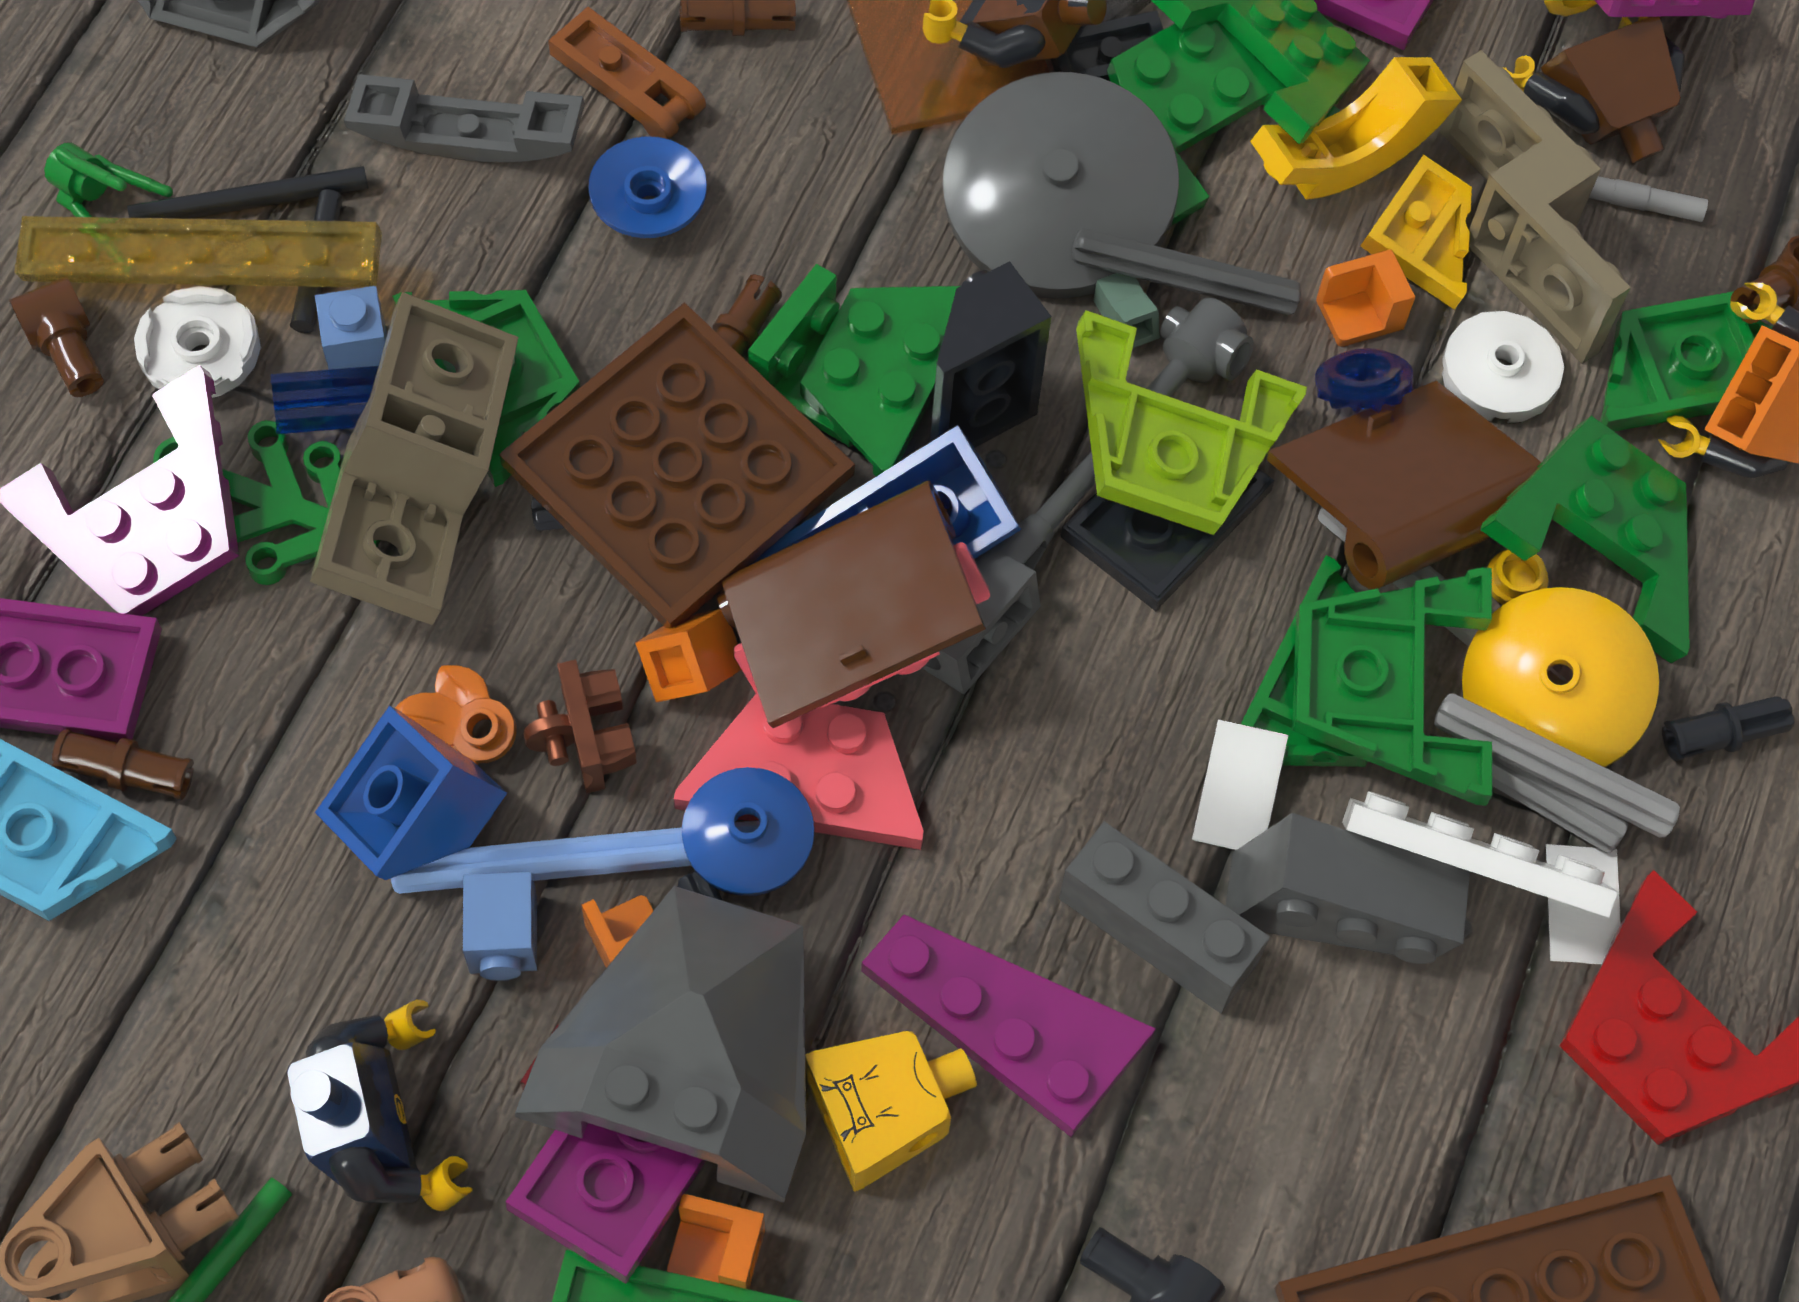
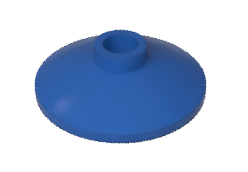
M648 136L628 139L608 149L596 161L590 173L588 186L590 201L598 217L615 231L638 238L662 237L686 227L700 213L707 195L706 175L698 158L689 149L675 141ZM645 196H654V197H656V198H654V199H649V200L641 199V198H643V197H645Z
M736 768L714 776L704 783L693 795L683 817L682 841L691 866L708 884L733 895H761L784 886L802 870L813 847L814 821L805 797L789 780L777 773L761 768ZM746 814L753 815L759 819L760 825L751 833L741 832L735 826L739 817Z

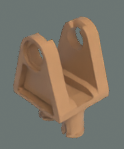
M180 1122L126 1158L121 1153L114 1156L101 1139L97 1138L83 1148L5 1236L0 1245V1274L15 1291L27 1296L30 1302H133L179 1288L189 1276L181 1262L185 1259L182 1252L229 1221L236 1220L239 1216L229 1203L228 1198L215 1178L208 1182L207 1186L160 1216L155 1210L153 1212L150 1211L146 1204L150 1201L147 1194L192 1165L204 1161ZM48 1241L30 1261L24 1276H22L18 1264L23 1252L33 1243ZM76 1289L71 1296L62 1300L46 1298Z

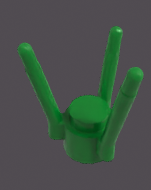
M72 142L57 146L46 160L44 168L47 181L59 189L56 202L71 211L124 275L128 277L133 276L135 269L86 210L82 202L83 200L93 201L98 199L105 192L107 186L117 191H124L127 187L126 183L166 198L173 195V189L154 179L116 165L99 154L93 156Z

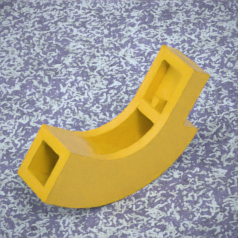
M1394 57L1374 83L1358 99L1336 114L1325 118L1319 126L1314 128L1304 143L1298 144L1280 125H1263L1250 142L1263 159V165L1267 173L1277 180L1280 185H1296L1306 200L1326 197L1363 183L1404 158L1446 120L1462 99L1431 57Z

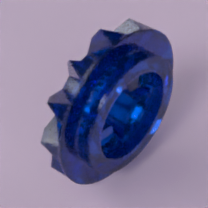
M1371 348L1349 350L1326 360L1319 366L1315 373L1317 396L1322 400L1329 401L1333 409L1350 407L1356 414L1362 409L1369 408L1380 412L1384 404L1394 406L1401 404L1403 396L1413 391V370L1405 359L1383 350Z

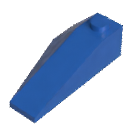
M957 425L785 534L752 564L928 480L931 481L937 490L956 533V537L951 539L953 545L960 542L965 543L974 559L1014 535L1021 528L982 458Z

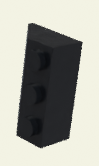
M1010 261L991 271H978L968 277L960 287L956 288L937 361L930 442L958 425L976 448L1036 416L1038 413L1052 316Z

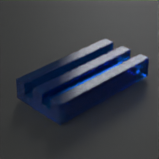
M379 366L270 374L277 434L355 428L366 404L353 403L368 402Z

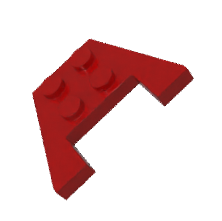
M1653 870L1644 879L1636 892L1635 899L1625 919L1620 924L1611 942V946L1559 1046L1657 1145H1660L1731 1115L1737 1109L1766 1097L1771 1098L1799 1084V1016L1762 1052L1754 1055L1658 962L1653 955L1687 925L1696 915L1697 911Z

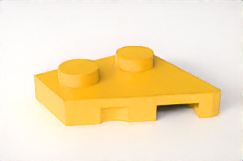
M1423 154L1360 247L1370 254L1392 249L1406 278L1452 309H1455L1467 293V283L1462 282L1463 258L1469 252L1470 231L1466 224V217L1471 212L1472 187Z

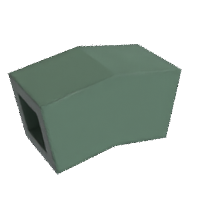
M1115 273L1097 280L1094 303L1102 316L1137 328L1133 348L1160 338L1158 309L1144 293L1136 278Z

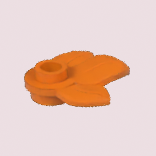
M456 665L441 666L436 675V693H419L409 696L395 707L477 765L478 763L493 762L503 757L511 749L516 738L517 726L513 714L504 704L490 698L485 680L478 673L467 667ZM485 719L491 720L492 728L490 733L483 738H473L472 732L476 723Z

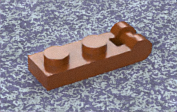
M586 7L548 40L549 51L552 57L642 123L651 137L670 140L678 133V124L683 119H693L706 108L705 98L696 86L590 7ZM660 93L670 99L663 107L654 101Z

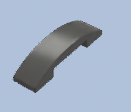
M358 74L345 114L344 123L346 128L366 137L422 154L477 162H523L550 158L571 152L585 102L583 96L526 91L523 105L422 95L418 93L413 79Z

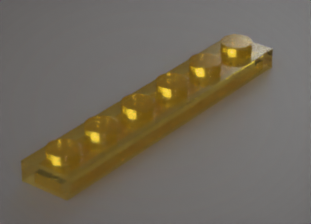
M22 216L14 272L22 281L52 282L67 276L70 282L377 287L382 230L377 222Z

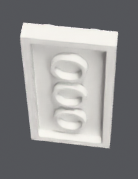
M1368 791L1365 802L1353 798L1349 800L1342 821L1348 831L1608 918L1611 915L1618 892L1602 882L1605 872L1596 869L1597 867L1560 854L1557 856L1555 865L1536 860L1539 850L1533 848L1530 844L1494 833L1491 844L1471 838L1474 828L1469 827V824L1431 812L1428 823L1407 817L1409 807L1406 806V803Z

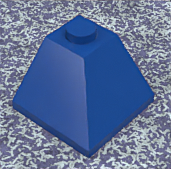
M389 705L315 813L377 877L388 880L469 848L486 823L491 819L495 810L507 795V792L476 763L404 713Z

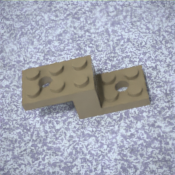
M1480 50L1463 61L1454 87L1462 101L1442 123L1440 133L1487 180L1469 228V249L1583 364L1600 353L1631 288L1623 280L1619 270L1610 262L1604 261L1582 238L1579 230L1576 228L1601 168L1593 161L1592 156L1585 148L1577 145L1554 123L1547 110L1536 105L1514 83L1512 77L1504 68L1497 66Z
M404 292L401 293L394 308L371 396L347 443L310 578L311 583L430 625L434 624L441 612L463 515L489 469L519 337ZM433 359H443L455 366L456 373L443 370ZM384 540L392 543L398 548L401 556L394 557L384 554L376 547L374 541Z

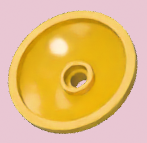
M1555 587L1522 594L1508 601L1492 613V620L1487 630H1478L1469 645L1463 666L1462 689L1464 699L1606 768L1626 755L1647 730L1657 704L1659 673L1651 643L1645 632L1629 613L1619 605L1598 594L1575 588ZM1563 664L1572 670L1573 677L1567 684L1556 685L1549 680L1547 676L1548 670L1554 665Z

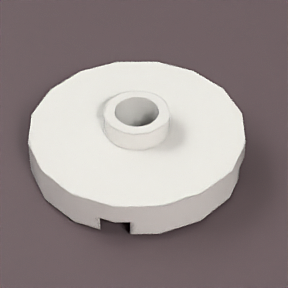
M196 286L175 290L163 297V304L157 306L153 312L149 308L140 318L134 337L137 360L148 380L159 390L200 365L211 374L214 380L216 394H213L212 398L219 397L239 386L255 368L261 346L254 316L247 307L245 308L244 305L237 302L234 295L223 289ZM208 345L202 350L192 351L196 346Z
M1507 311L1482 312L1463 321L1450 335L1442 358L1444 367L1442 376L1445 388L1488 421H1492L1496 417L1509 419L1508 423L1524 422L1542 413L1555 398L1564 372L1560 347L1550 333L1530 318ZM1497 359L1506 360L1512 365H1504Z

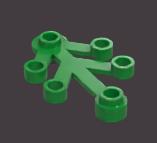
M265 420L252 426L248 432L247 439L253 456L258 461L263 462L271 486L223 468L222 471L223 477L229 481L231 500L254 508V510L234 516L237 543L291 524L312 530L279 544L260 542L248 550L245 563L251 578L258 584L272 585L279 582L285 576L288 566L317 556L343 461L339 449L333 443L319 441L311 444L304 452L303 462L309 478L316 483H320L328 508L303 499L286 455L288 441L284 429L277 422ZM174 437L163 441L157 447L153 457L154 463L178 449L179 446ZM266 437L278 438L277 442L272 446L261 447L258 445ZM329 457L333 459V462L327 467L317 468L314 466V463L320 458ZM381 540L374 541L376 547L379 545ZM270 557L277 560L269 569H258L256 567L257 563L264 558Z

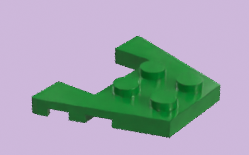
M1151 0L1180 29L1218 21L1287 88L1274 91L1263 110L1298 144L1304 143L1308 139L1314 128L1319 126L1331 108L1348 92L1370 62V59L1356 47L1354 38L1348 32L1335 27L1317 10V4L1314 0Z
M1218 21L1180 29L1174 23L1111 59L1107 69L1112 83L1130 91L1154 112L1173 144L1178 163L1179 188L1176 211L1171 226L1203 208L1210 197L1179 156V153L1261 105L1266 106L1274 91L1287 88ZM1333 106L1325 118L1336 114L1340 109Z
M1591 415L1578 424L1537 466L1538 469L1506 498L1507 501L1497 511L1492 513L1482 523L1480 530L1526 561L1540 552L1551 520L1556 521L1643 583L1633 619L1645 632L1653 651L1669 663H1673L1686 656L1690 648L1686 483Z
M1481 567L1471 569L1463 577L1439 581L1438 576L1416 580L1413 587L1380 593L1377 588L1300 604L1296 614L1292 731L1475 805L1487 806L1492 797V742L1427 736L1424 734L1425 625L1487 630L1492 620V568Z

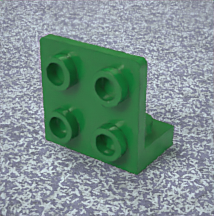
M816 264L749 348L748 363L813 425L844 443L833 431L831 421L827 417L818 414L800 395V382L840 308V304L836 302L837 275Z

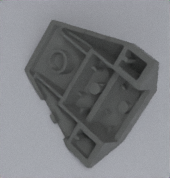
M674 886L539 1049L517 1106L516 1118L579 1138H583L588 1123L716 1163L718 1164L717 1182L784 1203L806 1138L803 926Z

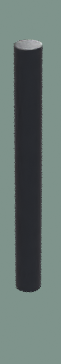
M358 166L127 205L131 227L135 229L318 198L320 192L326 189L342 194L369 189L365 167Z

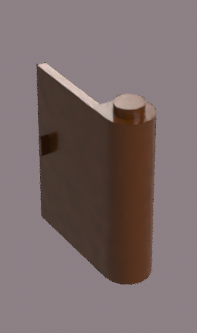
M1433 381L1268 451L1267 458L1268 462L1347 528L1344 551L1347 565L1356 580L1371 590L1380 589L1491 538L1480 530L1482 523L1507 501L1506 498L1519 485L1524 483L1538 469L1537 466L1541 463L1536 457L1438 381Z
M930 480L745 567L722 581L724 591L717 594L719 607L728 624L733 629L737 628L767 722L772 728H776L986 630L951 540L956 537L953 524L937 490Z

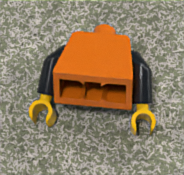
M1744 283L1748 288L1755 290L1759 294L1760 304L1755 311L1751 312L1745 305L1731 301L1732 311L1743 319H1765L1773 324V327L1769 329L1762 325L1704 429L1712 434L1711 438L1699 435L1698 430L1688 419L1683 416L1674 415L1666 420L1673 426L1687 429L1686 438L1676 445L1669 444L1661 439H1658V442L1673 457L1684 458L1697 453L1703 455L1701 462L1746 478H1757L1784 470L1790 462L1799 464V311L1790 305L1785 310L1778 306L1775 291L1769 285L1764 283Z

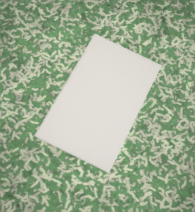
M1218 720L1192 840L1237 850L1268 829L1288 735Z
M1546 844L1548 864L1555 865L1557 856L1560 854L1597 867L1596 869L1605 872L1602 882L1618 892L1609 918L1548 898L1550 961L1602 964L1621 924L1617 849L1611 853H1606L1599 848Z

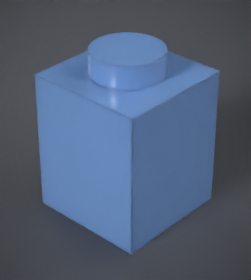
M370 286L315 295L321 343L333 385L375 379L387 337V328L377 287Z
M531 872L463 875V954L470 974L480 973V976L485 979L502 981L519 977L521 971H537V894Z

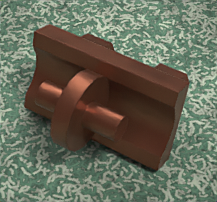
M576 659L557 663L567 714H558L556 703L553 700L538 703L536 707L539 719L530 723L524 729L523 734L526 746L536 752H547L550 765L561 766L569 761L566 747L575 743L586 793L604 790L606 788L603 775L637 764L635 747L628 723L593 731L590 717L623 710V702L615 669L590 671L580 674Z

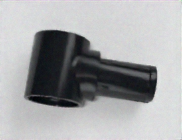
M1099 1227L1090 1239L1080 1258L1082 1266L1130 1295V1302H1219L1226 1292L1223 1283L1212 1272L1190 1258L1174 1254L1169 1261L1159 1255L1152 1260L1102 1227Z

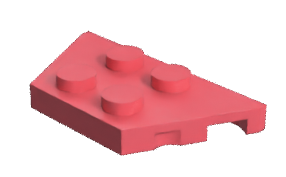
M757 692L675 790L674 807L675 809L685 811L696 791L714 776L736 768H761L783 776L800 790L811 809L814 832L919 850L922 848L924 831L883 712L830 704L824 708L818 707L776 728H772L767 722ZM750 814L738 818V820L744 821L759 820Z

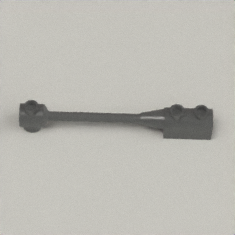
M1214 298L1202 299L1191 312L1179 306L1174 307L1165 317L1160 330V336L1165 340L1163 351L1169 364L1146 389L1172 397L1187 379L1198 383H1207L1215 374L1229 381L1237 378L1246 367L1254 347V340L1247 335V329L1243 320L1231 307ZM1092 451L1035 514L1029 515L1018 523L1021 528L1020 531L974 559L990 591L989 599L977 604L986 630L939 651L940 655L930 659L922 667L924 670L960 693L965 694L1041 607L1034 568L1051 541L1055 528L1096 483Z

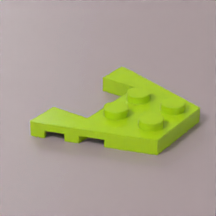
M1085 310L1078 321L1076 332L1097 496L1214 535L1246 489L1267 452L1278 439L1292 413L1303 400L1307 387L1256 369L1247 381L1240 421L1148 390L1126 381L1137 328Z

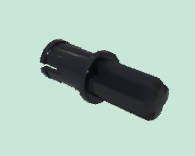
M1777 696L1734 707L1728 702L1718 703L1714 707V711L1665 721V726L1662 727L1664 746L1674 761L1723 748L1728 752L1739 751L1744 742L1790 731L1795 723L1792 706L1788 699H1782Z

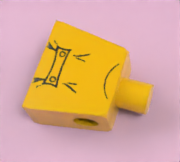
M903 1031L815 1050L805 1054L806 1080L854 1192L870 1185L948 1135L951 1116L945 1099L977 1086L974 1071L962 1048L927 1062L919 1041L912 1031Z

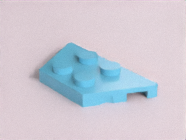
M0 739V895L50 921L171 848L177 840L171 828Z

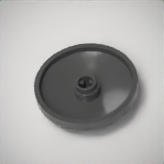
M1073 72L1043 73L1025 77L987 96L967 115L957 129L946 155L943 172V191L948 222L957 242L968 258L980 270L988 271L1010 261L1034 294L1046 298H1073L1095 294L1097 280L1115 274L1114 272L1077 264L1072 260L1073 242L1080 229L1085 228L1160 247L1172 225L1178 200L1179 172L1176 154L1167 131L1154 112L1130 91L1115 83L1099 77Z

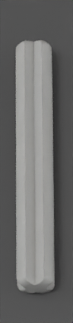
M1448 694L1436 713L1434 725L1438 729L1458 739L1492 742L1493 756L1657 837H1666L1678 820L1680 807L1676 802L1456 694Z

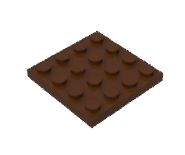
M685 302L499 454L501 465L665 628H672L686 621L723 589L722 581L725 578L752 564L855 473V463Z

